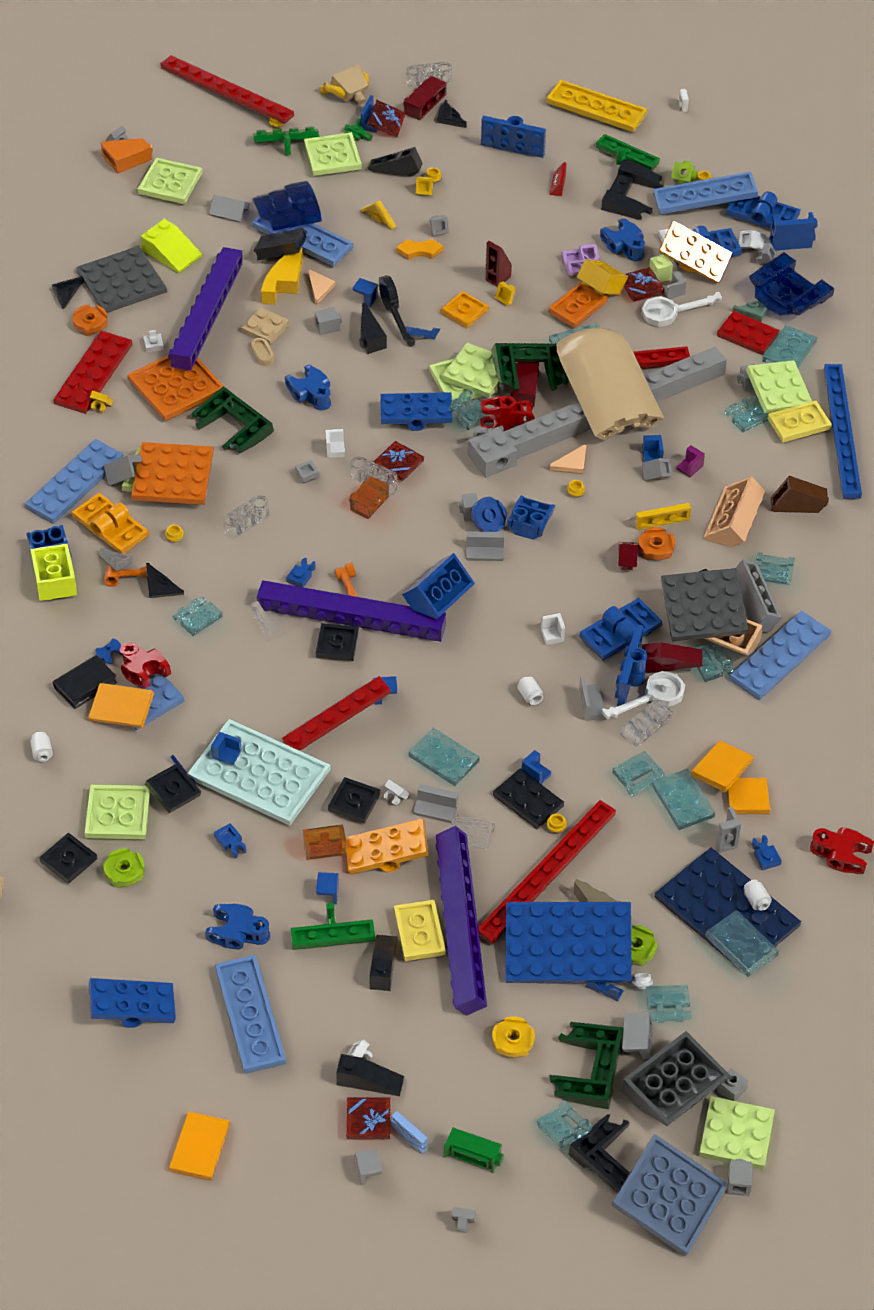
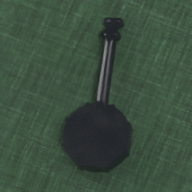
M387 275L379 277V292L385 308L391 311L403 339L408 342L410 347L415 346V340L408 335L397 310L399 308V299L392 278Z

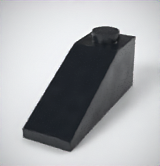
M412 147L371 159L368 170L402 176L415 175L420 172L423 162L416 148Z
M362 303L361 338H359V344L362 349H365L367 354L387 348V335L367 304Z
M376 936L370 969L371 990L391 991L397 936Z
M340 1055L336 1071L337 1086L400 1096L404 1081L403 1075L362 1057Z

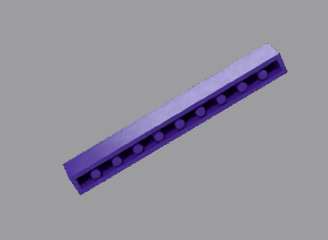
M223 247L221 252L217 254L216 262L212 264L211 272L207 274L206 282L202 284L200 294L196 296L195 304L191 306L190 314L186 316L184 326L180 328L179 337L175 338L174 347L169 350L168 359L171 361V367L192 370L243 265L242 250Z
M262 580L256 597L257 609L406 635L441 642L446 627V612L435 619L416 612L406 605Z
M455 825L436 834L435 847L438 852L437 864L440 870L439 882L442 888L441 899L444 906L443 916L446 925L445 934L447 936V952L449 954V969L452 979L450 984L454 997L452 1002L457 1010L467 1016L487 1007L467 834Z

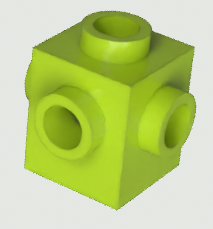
M684 160L683 163L675 162L671 178L678 180V184L690 183L696 180L698 171L692 165V162Z

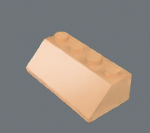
M752 476L724 487L703 537L705 540L729 547L746 541L747 534L752 527V522L765 493L762 486Z
M746 619L748 634L703 639L747 656L755 651L760 642L763 625Z

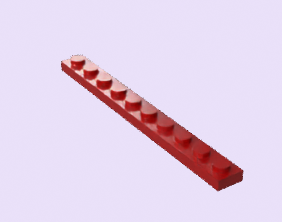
M172 55L161 62L162 69L262 115L271 117L282 124H286L294 117L293 110Z
M599 800L478 927L479 937L493 945L506 931L507 902H533L616 815V810Z

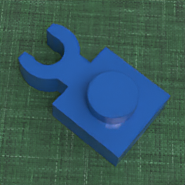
M303 558L301 566L295 565L287 575L286 582L304 587L312 577V571L315 570V561L307 565V558Z
M231 823L214 832L215 839L224 850L231 848V855L234 858L238 857L236 851L238 849H241L244 853L247 852L246 845L241 842L242 836Z
M762 835L763 843H758L756 838H753L754 855L761 869L766 870L780 866L782 860L774 845H767L768 838Z

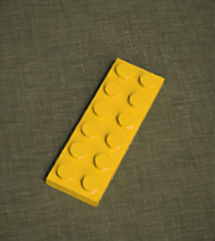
M563 80L557 83L546 98V103L631 132L637 129L647 115V108Z

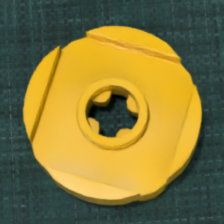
M510 1016L494 1026L492 1042L498 1054L513 1058L525 1057L529 1054L534 1045L535 1032L525 1019ZM512 1034H516V1037L518 1039L511 1040L508 1037H511Z

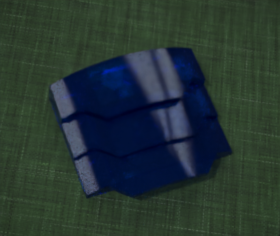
M306 180L289 183L282 189L273 190L267 194L257 195L252 198L260 218L269 220L273 231L322 222L317 198L311 185Z
M785 252L749 276L750 281L755 286V298L761 304L779 316L801 315L808 309H812L817 304L824 303L833 296L835 288L821 279L816 284H812L794 271L796 260Z

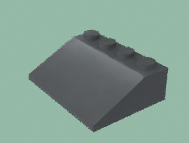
M685 1031L623 1079L621 1092L637 1108L665 1126H669L728 1080L731 1075Z

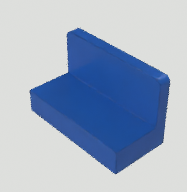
M373 95L369 96L361 113V126L365 131L376 133L380 124L373 113L375 112L382 122L385 116L382 112H386V108L374 105Z

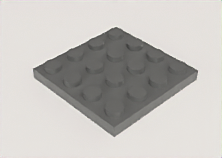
M139 246L76 267L77 273L83 277L84 284L97 304L104 308L107 313L167 293V287Z
M736 568L661 575L672 642L748 634V625Z

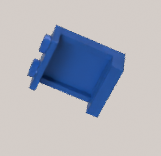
M809 212L808 219L781 221L779 214H772L769 241L774 250L812 248L813 241L816 239L815 228L818 226L817 218H814L813 212Z

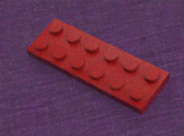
M101 330L53 399L54 405L86 414L94 401L90 398L91 392L96 391L100 393L132 347V339Z

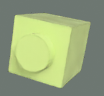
M665 255L650 258L649 274L653 277L652 279L657 280L659 283L671 280L673 264L670 259Z

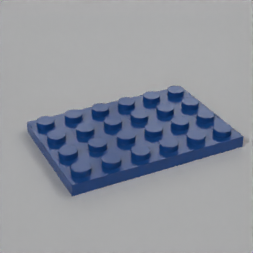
M507 902L506 983H632L631 902Z

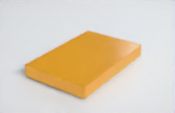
M100 683L88 718L90 721L143 728L154 692L147 689Z
M719 740L695 766L691 776L726 792L750 766L754 756Z
M188 1111L169 1166V1172L212 1181L230 1127V1120Z

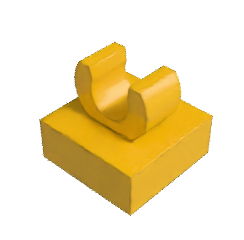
M417 176L416 194L432 195L433 177Z
M500 282L495 298L507 306L511 305L516 287Z
M92 391L90 398L94 400L91 408L96 410L97 405L101 404L100 411L103 413L106 410V405L111 407L114 401L108 395Z

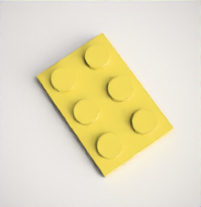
M817 401L768 413L767 417L782 443L831 430L832 427L831 422Z
M435 900L394 906L404 961L446 955Z

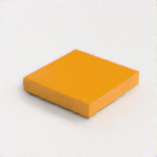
M461 291L441 308V314L467 329L489 311L487 304L464 291Z
M738 778L727 790L729 807H733L736 814H770L767 778Z

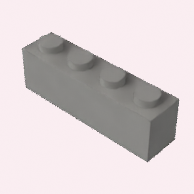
M742 560L736 569L746 613L750 621L763 625L762 631L770 632L782 617L758 564Z

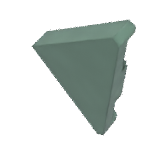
M771 297L770 300L762 302L760 300L748 302L743 306L734 305L732 312L736 311L762 322L773 305L775 298Z

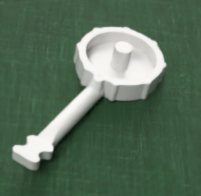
M716 292L715 295H709L705 299L681 305L674 303L673 300L668 298L654 297L647 299L644 303L641 315L647 324L663 327L674 322L677 312L705 305L711 306L714 302H720L722 296L719 292Z
M664 671L649 676L645 690L646 695L615 708H603L602 714L606 719H610V717L617 718L619 714L649 701L653 702V704L669 708L681 703L685 684L677 674Z

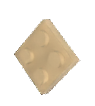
M260 307L241 327V332L255 339H266L269 345H271L289 326V320Z

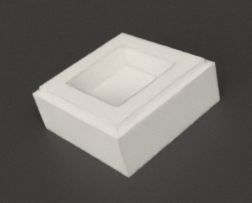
M680 89V109L682 112H688L689 98L686 89Z

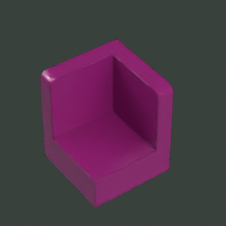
M690 445L686 449L685 459L677 465V470L691 478L704 466L705 453Z

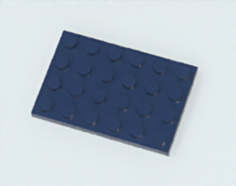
M712 847L655 892V898L744 973L801 926V921L773 897H771L772 901L767 909L763 911L754 910L744 894V886L751 879Z

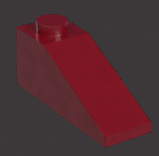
M488 240L486 242L485 280L498 287L500 282H506L511 278L512 264L503 248Z
M664 642L642 644V649L647 653L646 673L703 667L702 649Z

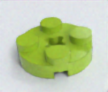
M122 848L111 852L103 865L106 879L116 888L133 885L144 877V859L140 853L131 852L130 849ZM122 865L129 867L126 870H121Z
M633 925L631 928V943L639 942L640 947L635 948L631 945V964L644 966L655 956L657 940L650 929L640 925Z

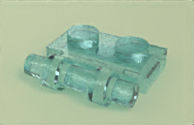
M469 389L463 391L459 398H455L449 406L451 412L456 411L459 414L456 419L467 430L485 416L481 410V402L477 398L474 401L471 399L473 393Z
M756 396L746 397L742 402L734 403L725 410L727 416L734 415L732 422L742 433L768 421V413H764L761 404L754 405L757 402Z
M204 596L194 599L189 606L182 607L177 611L178 613L173 615V619L176 622L181 620V626L192 636L223 617L222 611L211 601L207 603Z
M707 644L696 647L697 649H702L703 667H697L705 682L723 677L722 670L726 671L728 675L735 671L733 663L730 659H727L726 651L720 645L712 644L713 649H709Z
M688 985L646 987L647 1009H656V1013H650L652 1021L664 1023L665 1020L683 1022V1020L691 1019V1011H683L682 1009L683 1007H690ZM663 1008H675V1012H664Z

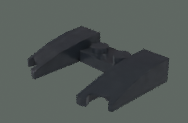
M623 159L618 168V175L610 190L606 191L602 199L601 210L642 220L641 213L646 212L650 215L653 208L626 195L633 183L653 189L664 187L663 184H660L662 176L647 167Z
M607 1114L570 1145L568 1155L583 1168L588 1166L616 1191L617 1195L630 1172L606 1152L605 1149L629 1126L630 1122L623 1119L621 1125L608 1122L610 1114Z

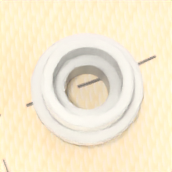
M637 973L634 975L632 984L637 989H648L649 986L653 985V979H651V975L648 973Z

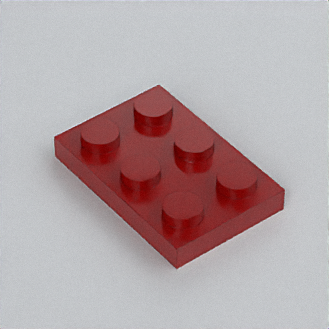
M736 311L730 314L717 331L718 337L760 355L765 354L779 335V329Z

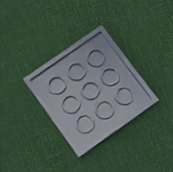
M654 1134L611 1203V1206L686 1256L720 1200L728 1183Z

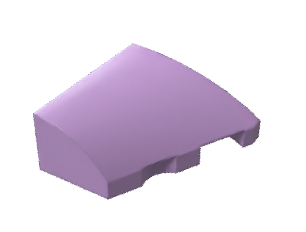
M596 244L581 245L579 249L566 250L561 253L569 277L579 273L585 259L599 260Z

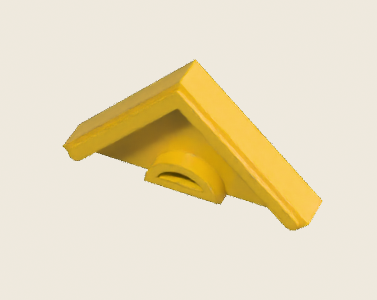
M380 200L360 209L361 212L365 211L370 214L371 218L377 222L387 224L390 230L396 227V224Z

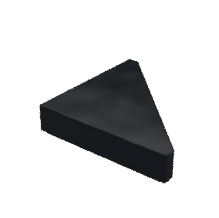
M444 100L437 123L466 128L467 122L460 117L455 108L448 104L447 100Z
M82 276L52 284V289L62 309L66 308L83 283Z
M146 563L149 598L184 595L183 589L174 584L163 573L150 565V563Z

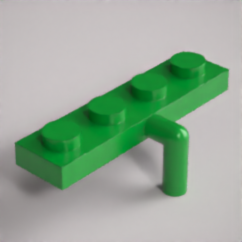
M313 126L305 127V130L289 128V131L273 129V132L257 130L256 133H253L254 142L284 140L285 155L291 154L290 140L319 137L318 129H315Z
M606 134L596 142L595 148L616 156L617 165H621L623 159L653 171L660 163V158Z
M332 902L326 904L327 924L291 928L293 950L375 941L373 919L336 923L335 906Z

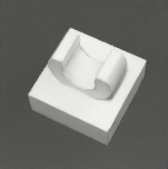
M156 330L149 331V335L144 336L146 353L164 350L161 333L156 334Z
M388 780L385 784V787L390 790L385 792L384 798L389 800L390 796L394 795L392 803L395 805L399 804L400 797L407 800L411 794L391 780Z
M364 1039L356 1042L347 1053V1055L356 1057L364 1056L366 1059H370L373 1056L370 1051L366 1050L370 1044Z

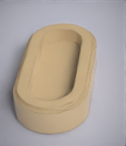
M256 338L251 342V351L260 365L269 366L274 363V352L266 339Z

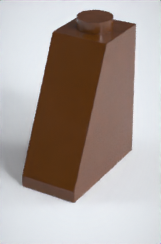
M790 475L770 497L771 511L819 513L829 502L827 488Z

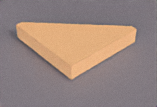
M309 270L308 276L315 297V303L318 304L336 286V281Z
M583 445L551 463L550 470L583 473L587 445Z

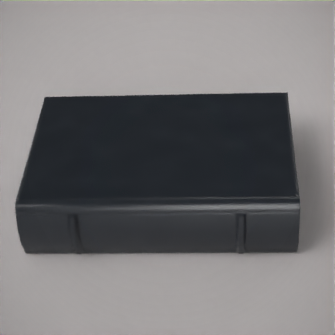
M299 228L261 236L253 250L256 252L257 260L299 253L307 238L305 230Z
M94 655L55 679L53 686L73 709H76L96 696L100 683L115 685L117 681L115 680L116 674L97 655Z

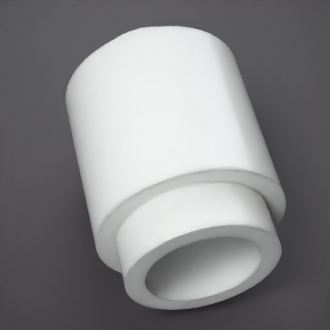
M523 677L519 681L517 688L527 703L537 705L543 700V691L533 677Z
M44 732L34 733L30 740L33 758L37 761L45 762L53 755L50 738Z
M751 880L745 884L744 894L753 909L760 911L767 909L772 899L763 884L758 882V880Z

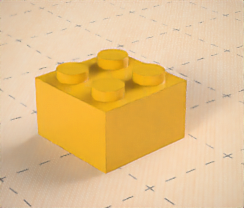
M585 259L577 278L582 280L581 283L585 286L595 288L594 291L598 294L604 295L605 293L612 296L613 294L620 295L628 276L604 261Z

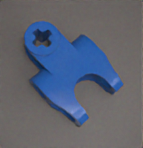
M622 218L618 220L619 231H612L608 227L600 229V238L612 253L622 252L632 261H641L644 258V235L642 230L634 223Z
M308 364L304 366L306 378L298 379L292 375L284 377L287 389L297 402L302 403L308 400L317 410L330 408V381L321 370Z
M235 903L216 904L213 907L214 917L227 922V924L222 927H209L206 929L205 935L206 939L224 948L239 950L243 948L244 942L256 945L266 944L270 939L269 922L262 916H253L254 911L248 906Z

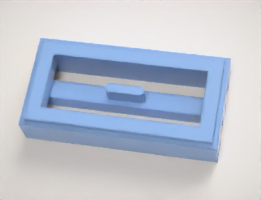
M396 1111L391 1116V1127L423 1154L427 1150L428 1137Z

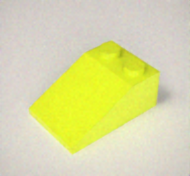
M166 219L161 220L141 235L142 251L177 273H181L202 257V253L182 231Z
M68 544L30 549L40 601L77 595L75 575Z

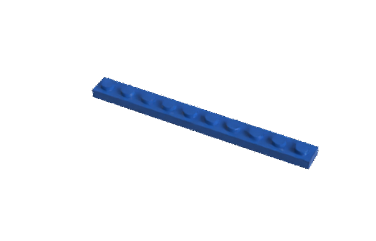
M824 364L843 499H860L862 491L842 364Z

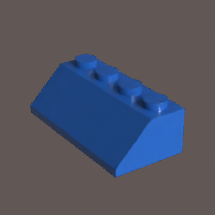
M455 553L436 563L402 595L412 610L437 619L467 592L475 582Z

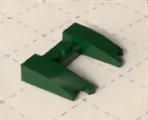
M495 343L491 349L496 374L501 385L504 383L513 387L515 391L519 390L515 362H544L551 391L557 390V386L562 383L565 385L569 383L557 353V343Z
M224 386L192 412V417L198 419V423H195L198 430L216 421L226 413L245 426L222 445L224 450L230 448L241 453L260 443L274 432L272 422Z
M570 1022V1027L573 1030L568 1036L561 1033L558 1037L559 1042L595 1050L596 1056L590 1079L550 1074V1082L556 1083L558 1090L554 1091V1095L574 1103L609 1109L619 1054L621 1055L623 1027Z

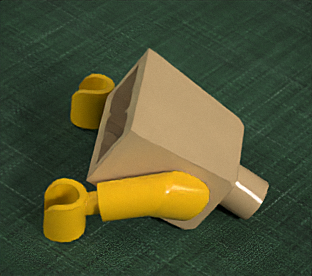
M355 65L334 74L330 84L324 82V86H319L321 94L333 93L343 98L346 102L355 99L358 105H361L366 101L364 94L369 86V75L363 72L359 65Z

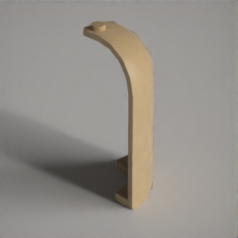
M591 328L569 334L557 343V353L595 437L605 440L618 432L624 431L625 426L633 425V428H651L664 419L637 359L622 334L608 328Z

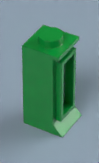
M452 1127L444 1145L443 1158L452 1155L453 1158L487 1170L492 1169L491 1173H494L496 1166H501L504 1154L501 1153L502 1144Z

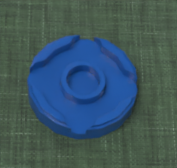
M493 497L481 498L472 508L471 516L473 523L481 532H498L504 527L507 513L505 507L498 499L495 500Z

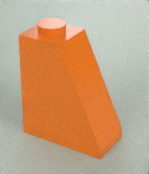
M143 138L101 142L102 156L117 174L152 160V146Z

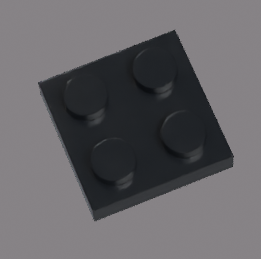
M321 623L315 652L316 657L354 661L359 627Z
M178 763L149 778L145 783L146 787L168 813L175 811L201 795V790Z
M344 777L328 805V811L365 824L381 795V789Z
M69 832L39 857L43 865L68 884L98 859L95 852Z

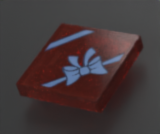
M376 100L367 125L397 138L406 112Z
M651 267L625 274L628 278L624 289L633 302L663 294L665 288Z
M394 441L373 461V466L403 482L424 461V456Z
M347 1097L346 1139H390V1097Z

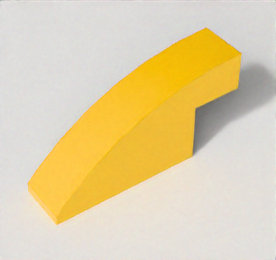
M303 246L299 253L283 256L271 268L262 286V304L275 305L277 293L298 294L303 263Z

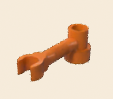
M346 563L345 566L334 569L337 580L342 579L348 595L358 597L350 581V578L356 576L353 563Z
M108 565L104 574V583L109 587H114L118 585L119 577L141 576L142 578H147L146 566L140 569H121L116 571Z

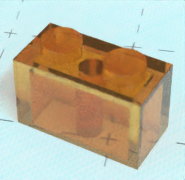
M370 476L361 483L360 488L356 492L351 494L349 498L350 511L369 519L389 497V484Z
M343 824L303 830L306 860L347 855Z

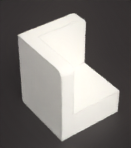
M754 230L740 231L739 246L741 249H763L766 235Z
M343 429L325 430L327 458L345 457Z
M560 613L542 617L541 633L546 645L564 642L565 625Z

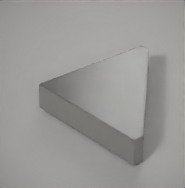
M100 548L99 555L116 571L132 563L131 556Z

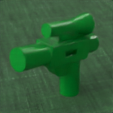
M360 118L356 120L354 126L346 124L344 127L345 133L352 132L353 137L357 140L364 138L371 141L373 138L372 134L363 130Z

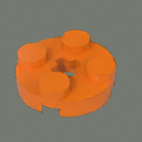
M83 305L75 310L73 325L78 331L83 332L84 335L91 336L93 333L99 332L108 326L107 312L98 305L96 307Z
M648 528L644 531V534L639 536L638 549L646 560L669 559L675 550V537L672 533L668 534L663 528Z

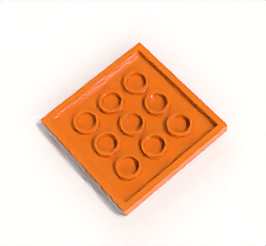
M167 355L127 374L131 384L164 421L204 403L223 387V384L198 357L191 371L171 367V361Z
M141 443L139 454H141L142 462L137 463L131 494L132 500L205 505L214 446Z

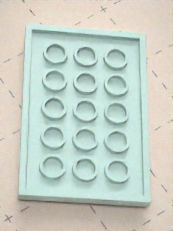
M229 719L219 732L241 739L242 752L234 765L212 758V741L187 775L194 782L290 826L331 770V765Z

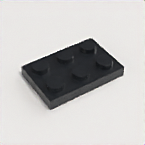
M521 768L493 791L495 798L536 829L541 827L552 814H556L564 807L563 800Z

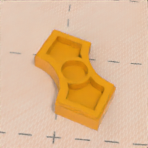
M432 238L423 242L407 239L396 247V252L408 260L420 256L433 259L444 251V246Z

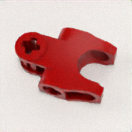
M499 396L481 402L482 413L490 415L480 419L481 427H486L487 429L503 425L504 431L514 428V426H519L535 419L532 413L533 406L529 401L516 402L511 396ZM492 405L495 408L488 409L485 406ZM490 422L494 423V425L486 426L485 423Z
M132 642L125 643L120 647V654L123 657L121 671L130 683L145 689L150 686L148 675L160 674L163 677L171 675L168 661L157 649L153 648L146 652L136 643Z
M845 827L839 828L837 833L825 828H819L814 831L813 840L810 844L813 854L827 858V865L832 869L844 873L864 874L867 863L853 853H871L874 846L872 839L858 831Z

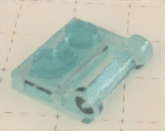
M761 552L757 553L756 563L765 581L791 584L794 557H789L788 559L763 555Z
M645 751L613 768V774L625 786L631 797L636 796L640 790L657 781L661 782L666 778L663 770ZM652 771L653 775L637 784L633 783L634 780Z
M563 1101L556 1110L536 1120L538 1127L560 1148L589 1133L593 1127L592 1123L588 1119H583L567 1101ZM568 1116L578 1126L573 1128L564 1117Z

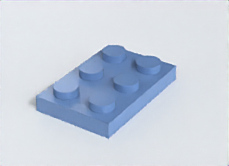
M160 674L149 680L150 686L145 688L152 690L154 696L144 726L185 702L184 696L166 677Z

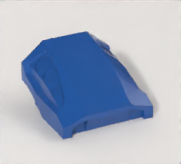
M520 495L508 519L507 526L515 535L529 539L541 537L547 522L554 512L555 505L546 504Z
M63 525L53 526L43 531L35 530L31 534L30 532L26 533L30 549L68 544Z

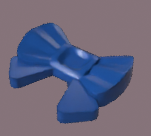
M113 638L104 647L96 648L95 653L104 663L112 664L113 660L110 653L114 651L120 654L121 644Z

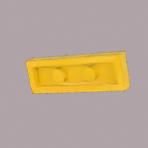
M689 503L637 512L635 526L637 530L688 521L690 520L691 506Z

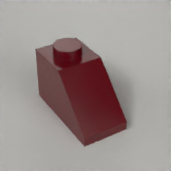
M618 542V566H622V570H633V567H637L638 543Z

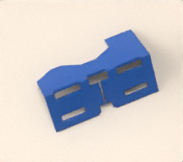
M406 326L408 335L424 336V338H432L434 340L440 331V328L434 327L432 330H425Z
M586 982L587 988L597 993L600 992L617 1002L624 992L623 989L612 984L606 986V983Z

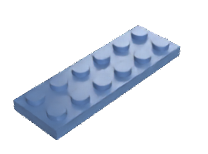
M751 172L653 189L660 214L758 197V190Z
M271 204L252 221L253 228L267 235L303 228L307 236L303 244V252L333 267L353 249V242L274 204Z
M95 439L25 503L26 509L55 524L106 476L104 465L124 457V454Z
M800 611L730 675V680L758 700H761L831 635V630L805 612Z
M256 955L215 964L244 1073L286 1064V1057Z

